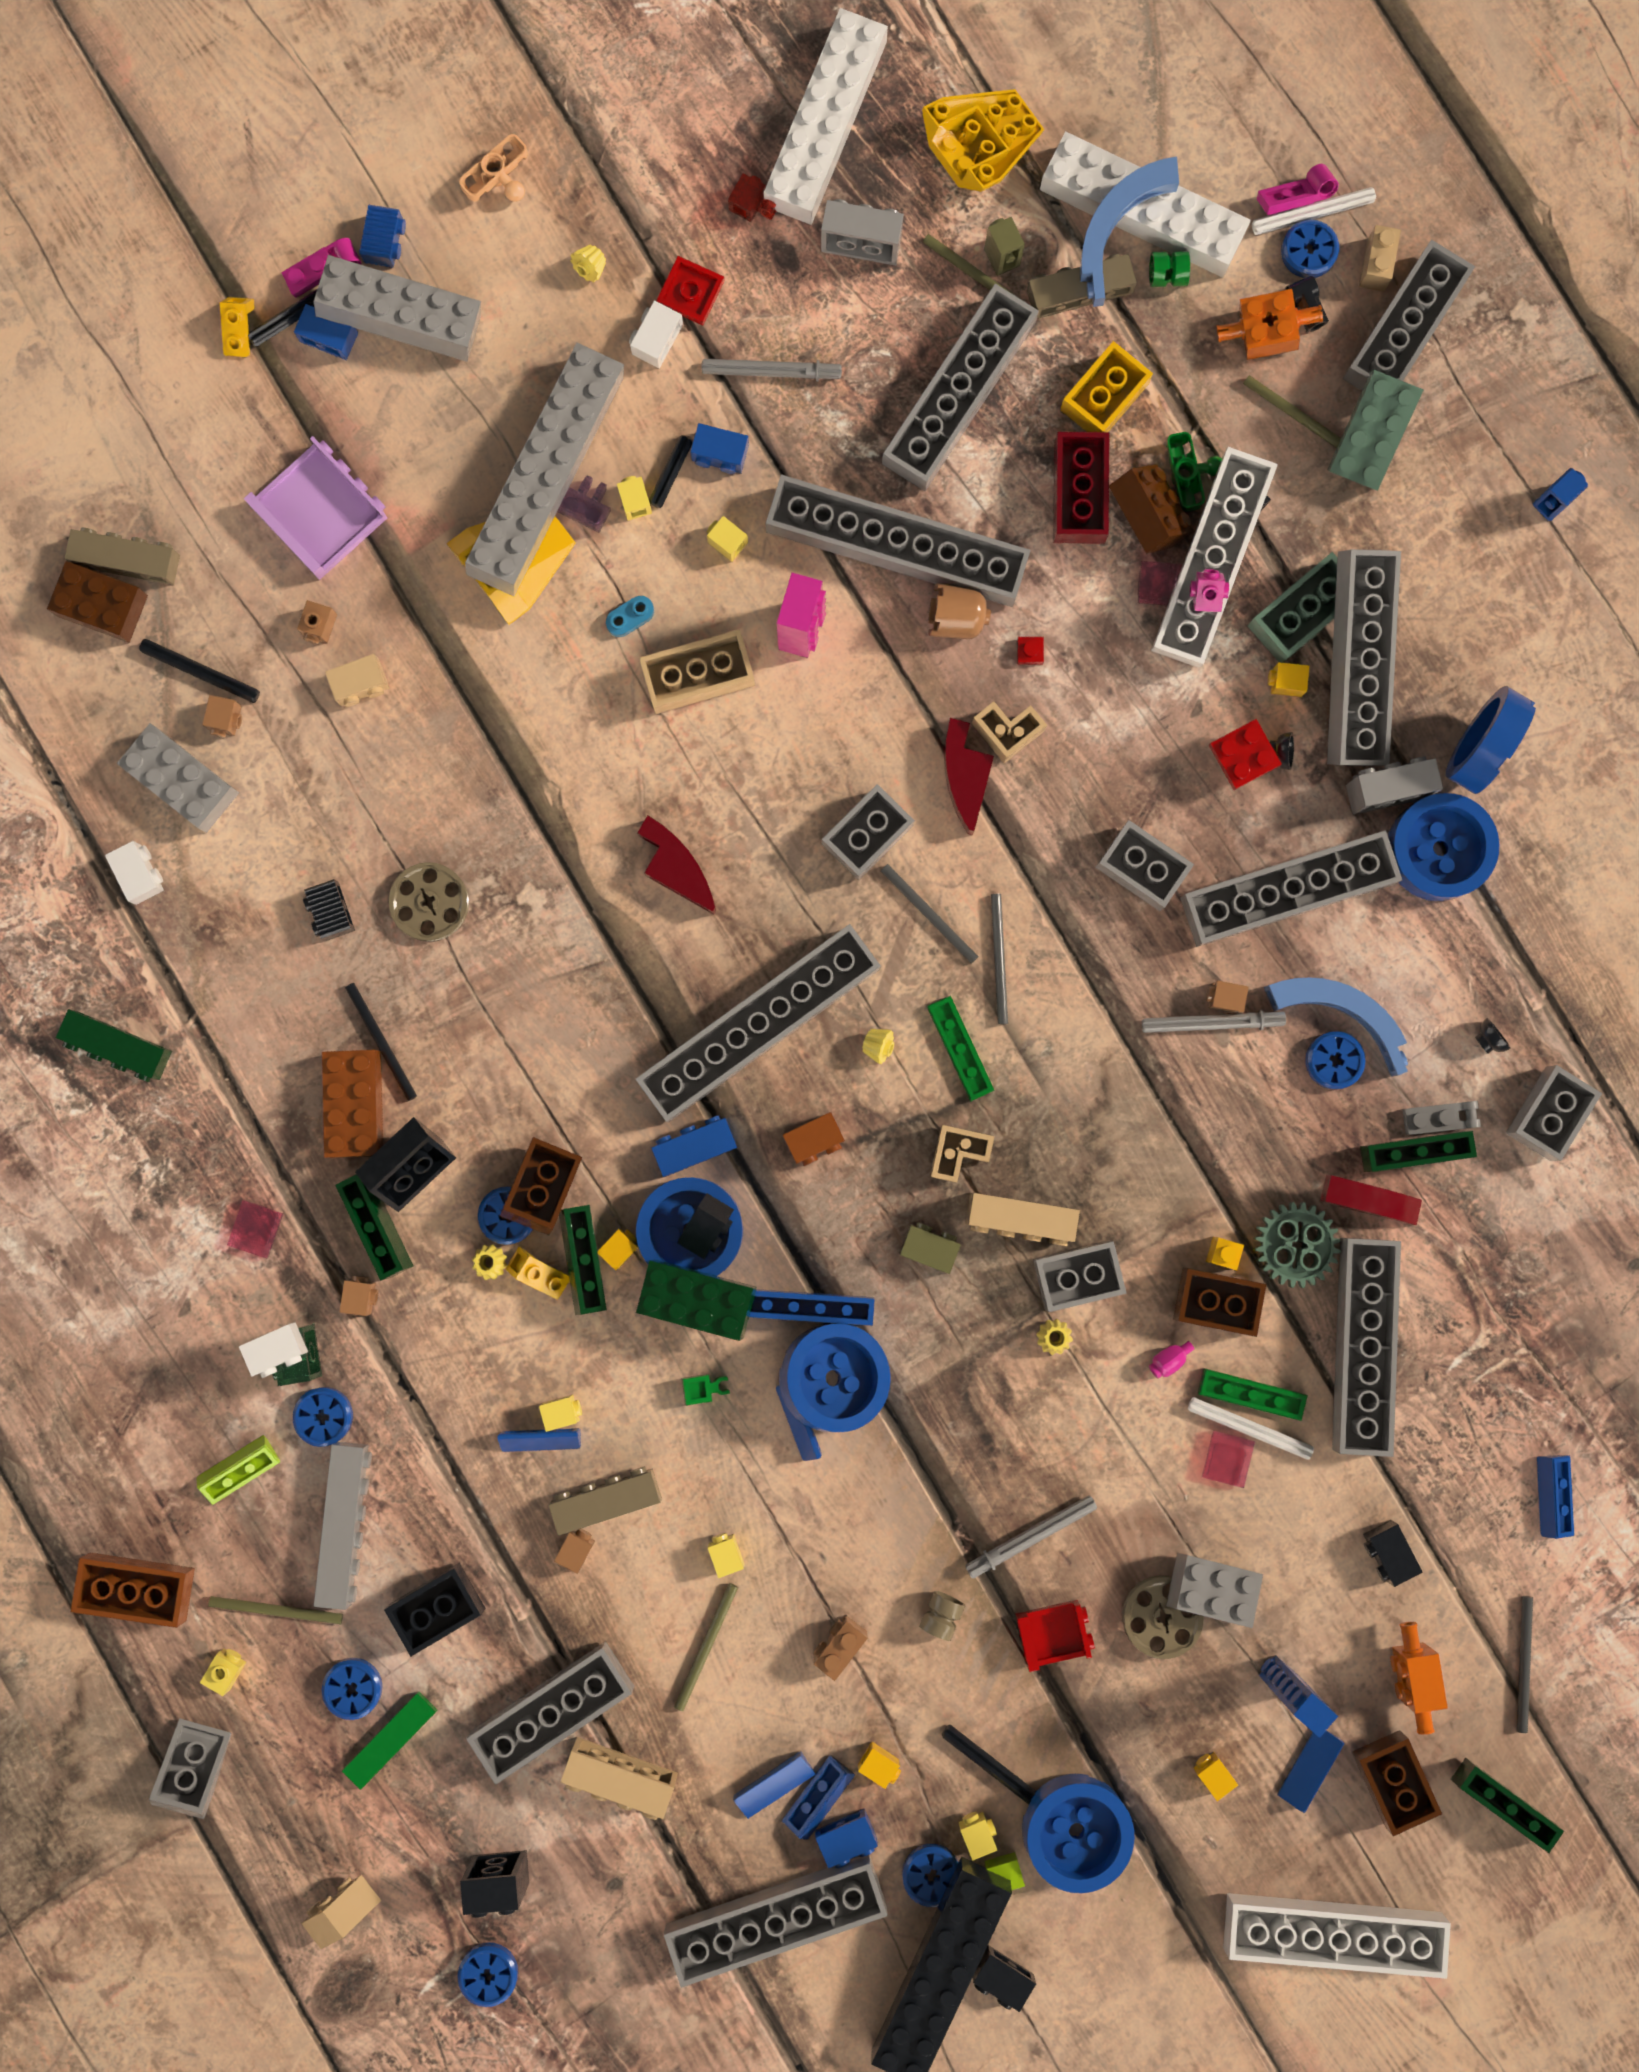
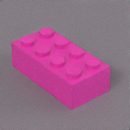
M791 572L776 623L779 650L806 658L809 657L810 651L815 652L819 639L818 626H823L826 616V591L823 590V581Z

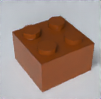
M831 1112L783 1134L796 1164L802 1162L803 1166L817 1161L816 1155L826 1151L827 1155L842 1149L840 1143L845 1141Z

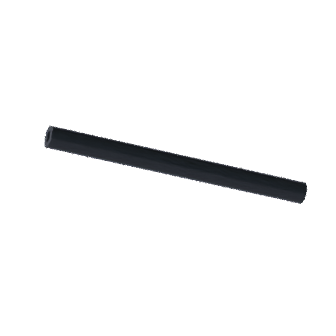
M355 983L349 984L345 989L408 1101L415 1099L417 1094Z

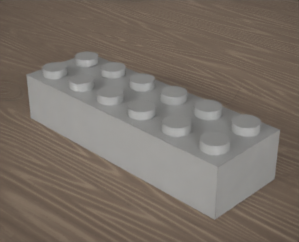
M1431 239L1343 377V380L1362 391L1373 369L1403 381L1476 266Z
M330 255L327 257L314 299L316 317L349 325L356 329L468 362L481 318V301Z
M605 1641L471 1730L466 1739L496 1785L631 1695L635 1686Z

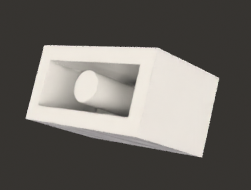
M654 300L651 308L647 307L641 318L642 324L639 330L635 329L633 331L629 344L632 355L660 369L683 326L682 314Z
M132 841L105 855L128 902L137 905L164 891L161 885L163 878L156 868L153 869L149 861L152 857L145 845L142 846Z
M296 1322L239 1346L251 1377L260 1374L262 1378L277 1372L276 1366L285 1363L289 1367L302 1361L300 1355L308 1352Z

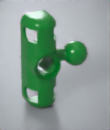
M1188 432L1171 434L1166 441L1172 471L1171 480L1175 485L1182 510L1184 512H1192L1200 509L1205 502L1200 474L1207 473L1215 477L1222 458L1212 456L1206 462L1197 464L1191 435ZM1189 442L1190 452L1185 454L1183 445ZM1186 469L1190 476L1183 477L1179 470ZM1201 492L1202 500L1196 504L1194 494Z

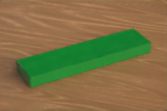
M948 996L927 1006L928 1012L970 1102L995 1091L952 997Z
M1203 1368L1197 1394L1299 1421H1302L1308 1395L1206 1368Z
M418 1691L354 1757L342 1772L361 1790L437 1712V1709Z

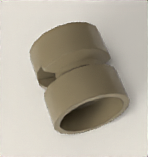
M934 1591L928 1604L931 1611L923 1615L919 1627L937 1638L951 1641L956 1630V1625L953 1621L960 1620L966 1605L948 1594Z

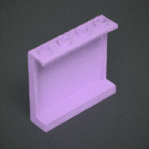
M312 436L310 440L313 442V445L257 496L250 492L244 500L320 580L387 519V516L383 512V509L386 508L376 496L371 498L366 493L368 490L367 486L358 477L354 480L348 474L351 471L350 468L341 459L336 461L331 456L333 450L323 440L319 443Z

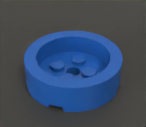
M1503 686L1496 691L1474 717L1458 742L1447 765L1446 778L1473 794H1478L1497 777L1500 773V766L1507 758L1510 759L1524 738L1536 711V708L1533 706L1535 702L1508 686Z
M1433 794L1417 801L1396 818L1388 834V839L1402 877V881L1399 884L1411 894L1425 900H1451L1474 891L1490 877L1498 861L1499 836L1492 818L1478 803L1458 794ZM1436 842L1444 843L1446 854L1443 856L1435 854L1433 846Z
M695 1177L671 1180L654 1190L642 1205L636 1224L637 1244L647 1264H649V1260L655 1259L718 1276L729 1267L740 1250L743 1240L741 1213L732 1196L714 1182ZM708 1193L734 1209L729 1217L733 1223L725 1235L722 1233L718 1235L722 1241L716 1251L713 1253L709 1250L705 1259H702L677 1244V1241L683 1233L684 1225L689 1223L704 1196Z
M828 1324L814 1327L799 1335L786 1350V1355L779 1372L780 1391L787 1408L802 1424L822 1432H849L868 1424L884 1406L891 1382L889 1363L879 1343L864 1330L848 1324ZM831 1370L839 1375L835 1386H830L826 1382V1375Z
M1076 1773L1061 1775L1042 1785L1031 1798V1802L1022 1820L1024 1846L1037 1872L1049 1884L1066 1892L1089 1893L1108 1886L1121 1875L1133 1853L1134 1827L1128 1810L1109 1785L1089 1777V1775ZM1075 1823L1083 1825L1082 1832L1078 1837L1069 1834V1828Z

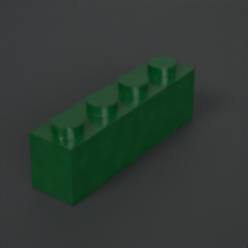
M71 1009L67 1010L55 1037L63 1041L62 1046L76 1052L79 1048L87 1051V1057L99 1062L103 1058L112 1062L111 1067L123 1072L128 1068L136 1072L134 1075L136 1078L150 1082V1079L160 1080L172 1053L169 1049Z
M1473 1131L1360 1146L1364 1172H1376L1477 1157Z
M357 1174L336 1184V1189L380 1281L392 1278L414 1267L384 1202L369 1192Z
M590 1205L562 1209L559 1219L575 1315L605 1311L607 1308Z
M1466 1757L1451 1778L1461 1790L1547 1853L1551 1852L1564 1833V1830Z

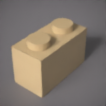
M1375 225L1368 237L1359 287L1385 291L1393 277L1401 229Z
M375 654L325 671L335 701L340 706H354L360 702V699L368 696L369 698L379 697L384 694V690L390 689L380 660Z

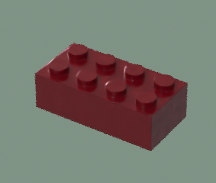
M1057 432L1054 441L1053 543L1105 544L1109 535L1110 432Z

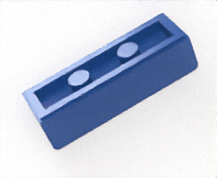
M778 1385L776 1391L802 1460L809 1461L821 1458L822 1452L813 1428L802 1424L792 1415L783 1400L780 1385Z
M579 1428L554 1429L547 1432L545 1430L502 1431L497 1435V1439L503 1452L580 1449L581 1430Z
M1570 1455L1538 1456L1537 1474L1541 1536L1554 1539L1574 1536Z
M1327 1730L1320 1738L1312 1732L1277 1795L1299 1811L1305 1813L1344 1746V1742Z
M800 1751L734 1794L733 1800L749 1819L813 1777L815 1772L802 1751Z
M829 1755L782 1819V1822L799 1839L808 1840L852 1781L855 1774Z

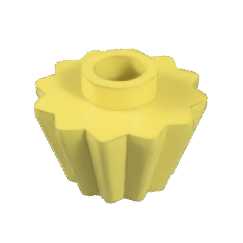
M588 245L571 254L572 259L570 262L579 276L593 283L599 280L606 264V258L599 248H596L595 245Z
M871 1029L865 1036L862 1052L877 1063L882 1064L885 1062L886 1057L892 1054L894 1049V1032L889 1029Z
M492 1244L490 1246L483 1245L481 1249L475 1251L476 1255L472 1257L474 1263L472 1269L476 1271L478 1277L482 1276L484 1280L489 1278L495 1280L498 1275H503V1269L507 1267L505 1262L507 1256L503 1254L502 1248H496ZM488 1257L493 1259L492 1267L486 1265Z
M1058 1319L1054 1321L1047 1320L1045 1324L1040 1325V1331L1036 1334L1039 1338L1037 1344L1042 1346L1043 1352H1049L1051 1355L1055 1353L1062 1354L1064 1350L1069 1349V1343L1073 1340L1070 1336L1072 1330L1067 1328L1066 1322H1060ZM1053 1332L1059 1334V1339L1056 1342L1050 1340V1334Z

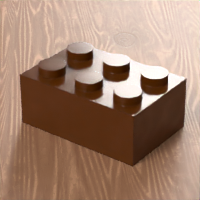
M1157 464L1131 468L1109 485L1146 554L1170 549L1195 532L1191 526L1190 517L1182 510L1178 503L1179 498L1168 485L1165 472Z
M65 561L47 610L64 620L130 643L148 595L137 586Z
M533 1137L499 1216L549 1236L556 1224L582 1157Z
M1183 1267L1173 1320L1257 1337L1267 1284Z
M1400 1730L1352 1751V1755L1381 1820L1393 1837L1442 1815L1410 1740Z

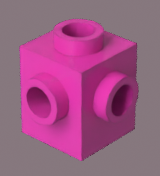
M1205 569L1203 572H1196V581L1191 580L1190 597H1194V610L1222 612L1223 598L1227 599L1229 594V582H1225L1223 573L1215 569Z

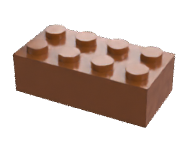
M378 1050L322 1052L324 1158L372 1156L383 1146L381 1052Z
M90 1552L79 1558L71 1612L177 1628L187 1621L195 1568Z

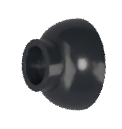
M1288 732L1280 735L1277 741H1270L1282 764L1279 767L1285 770L1292 769L1294 758L1293 732Z
M1486 1018L1480 1026V1034L1475 1037L1482 1048L1488 1054L1493 1050L1505 1052L1511 1049L1509 1043L1489 1018Z

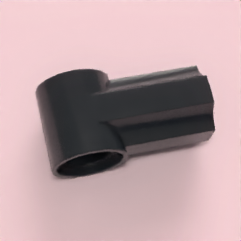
M1313 276L1286 286V290H1293L1295 308L1297 307L1298 310L1318 305L1322 307L1323 322L1304 325L1306 332L1319 330L1328 323L1329 320L1319 300V287Z

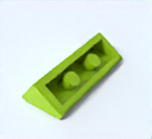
M262 1435L197 1476V1489L213 1505L280 1463V1459L268 1439Z

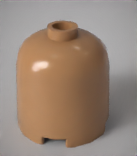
M936 583L934 591H938L937 598H931L928 623L933 624V628L928 631L929 636L956 639H973L977 637L983 630L984 625H989L991 610L986 609L984 596L979 591Z

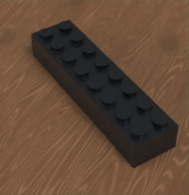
M964 1857L960 1858L872 2046L871 2065L886 2072L929 2071L1012 1895L1011 1880L991 1872Z

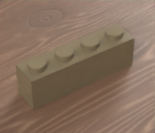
M1114 254L1103 260L1105 301L1133 294L1137 282L1129 254L1122 256ZM1065 267L1058 270L1055 274L1047 276L1046 274H1039L1029 280L1027 294L1031 306L1039 311L1037 319L1093 304L1092 298L1088 299L1087 282H1080V267L1073 269Z
M82 527L80 531L70 530L64 559L90 570L174 585L180 555L172 548V545L165 542H157L154 545L147 543L142 538L132 537L131 540L122 539L121 535L106 532V535L97 534L95 530Z
M644 1466L630 1471L631 1476L621 1478L620 1475L605 1479L606 1484L600 1486L590 1483L580 1487V1492L570 1495L569 1491L555 1495V1500L550 1502L549 1508L558 1536L661 1503L662 1496L653 1468L646 1470Z

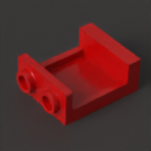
M1078 1600L1015 1613L1029 1672L1040 1670L1039 1666L1082 1656H1085L1087 1659L1092 1658L1091 1650L1095 1649L1092 1634L1087 1633L1085 1623L1089 1622L1086 1607H1081Z

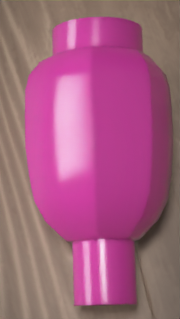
M1187 1341L1182 1346H1169L1153 1357L1152 1364L1148 1367L1157 1379L1161 1376L1169 1377L1185 1364L1186 1355L1195 1348L1190 1341Z

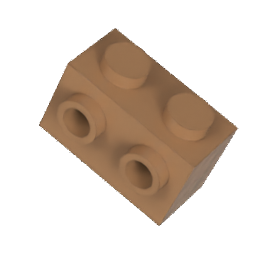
M847 1615L842 1621L838 1619L829 1631L830 1637L826 1642L821 1641L813 1652V1655H815L814 1665L834 1681L868 1639L867 1631Z

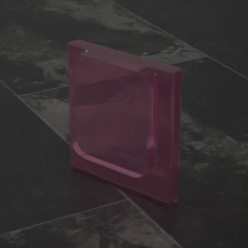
M1141 561L1137 593L1138 603L1168 606L1183 564Z
M243 1200L227 1245L268 1259L284 1213Z
M1213 1430L1202 1477L1244 1488L1255 1441Z

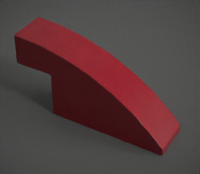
M950 718L945 739V777L954 810L967 834L973 835L994 756L964 748L970 723Z
M647 815L637 834L640 838L658 847V850L644 872L646 877L714 915L716 907L708 882L690 851L664 825Z
M1326 1175L1320 1199L1322 1202L1339 1205L1338 1207L1416 1226L1422 1203L1421 1199L1332 1175Z

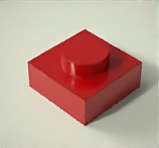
M1018 637L1017 665H1043L1044 637Z

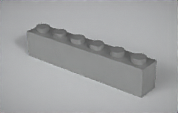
M336 1442L331 1445L314 1607L346 1610L356 1600L357 1586H354V1577L358 1575L360 1569V1559H356L357 1549L361 1548L363 1542V1532H359L360 1522L364 1521L366 1515V1506L362 1505L363 1495H367L369 1479H365L366 1468H370L372 1453L368 1452V1444Z

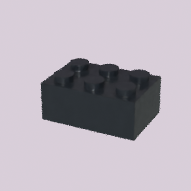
M413 1117L355 1173L369 1192L399 1212L451 1164L456 1157L439 1136Z
M459 1562L393 1601L384 1611L410 1657L481 1616L486 1608Z
M527 1850L473 1855L460 1881L463 1915L471 1914L473 1918L484 1917L491 1912H498L499 1915H509L519 1909L529 1885Z

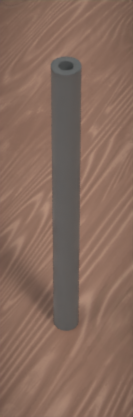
M889 864L883 867L881 872L972 964L979 956Z
M991 894L998 1025L1008 1024L1001 894Z
M1522 1596L1517 1732L1528 1733L1533 1597Z

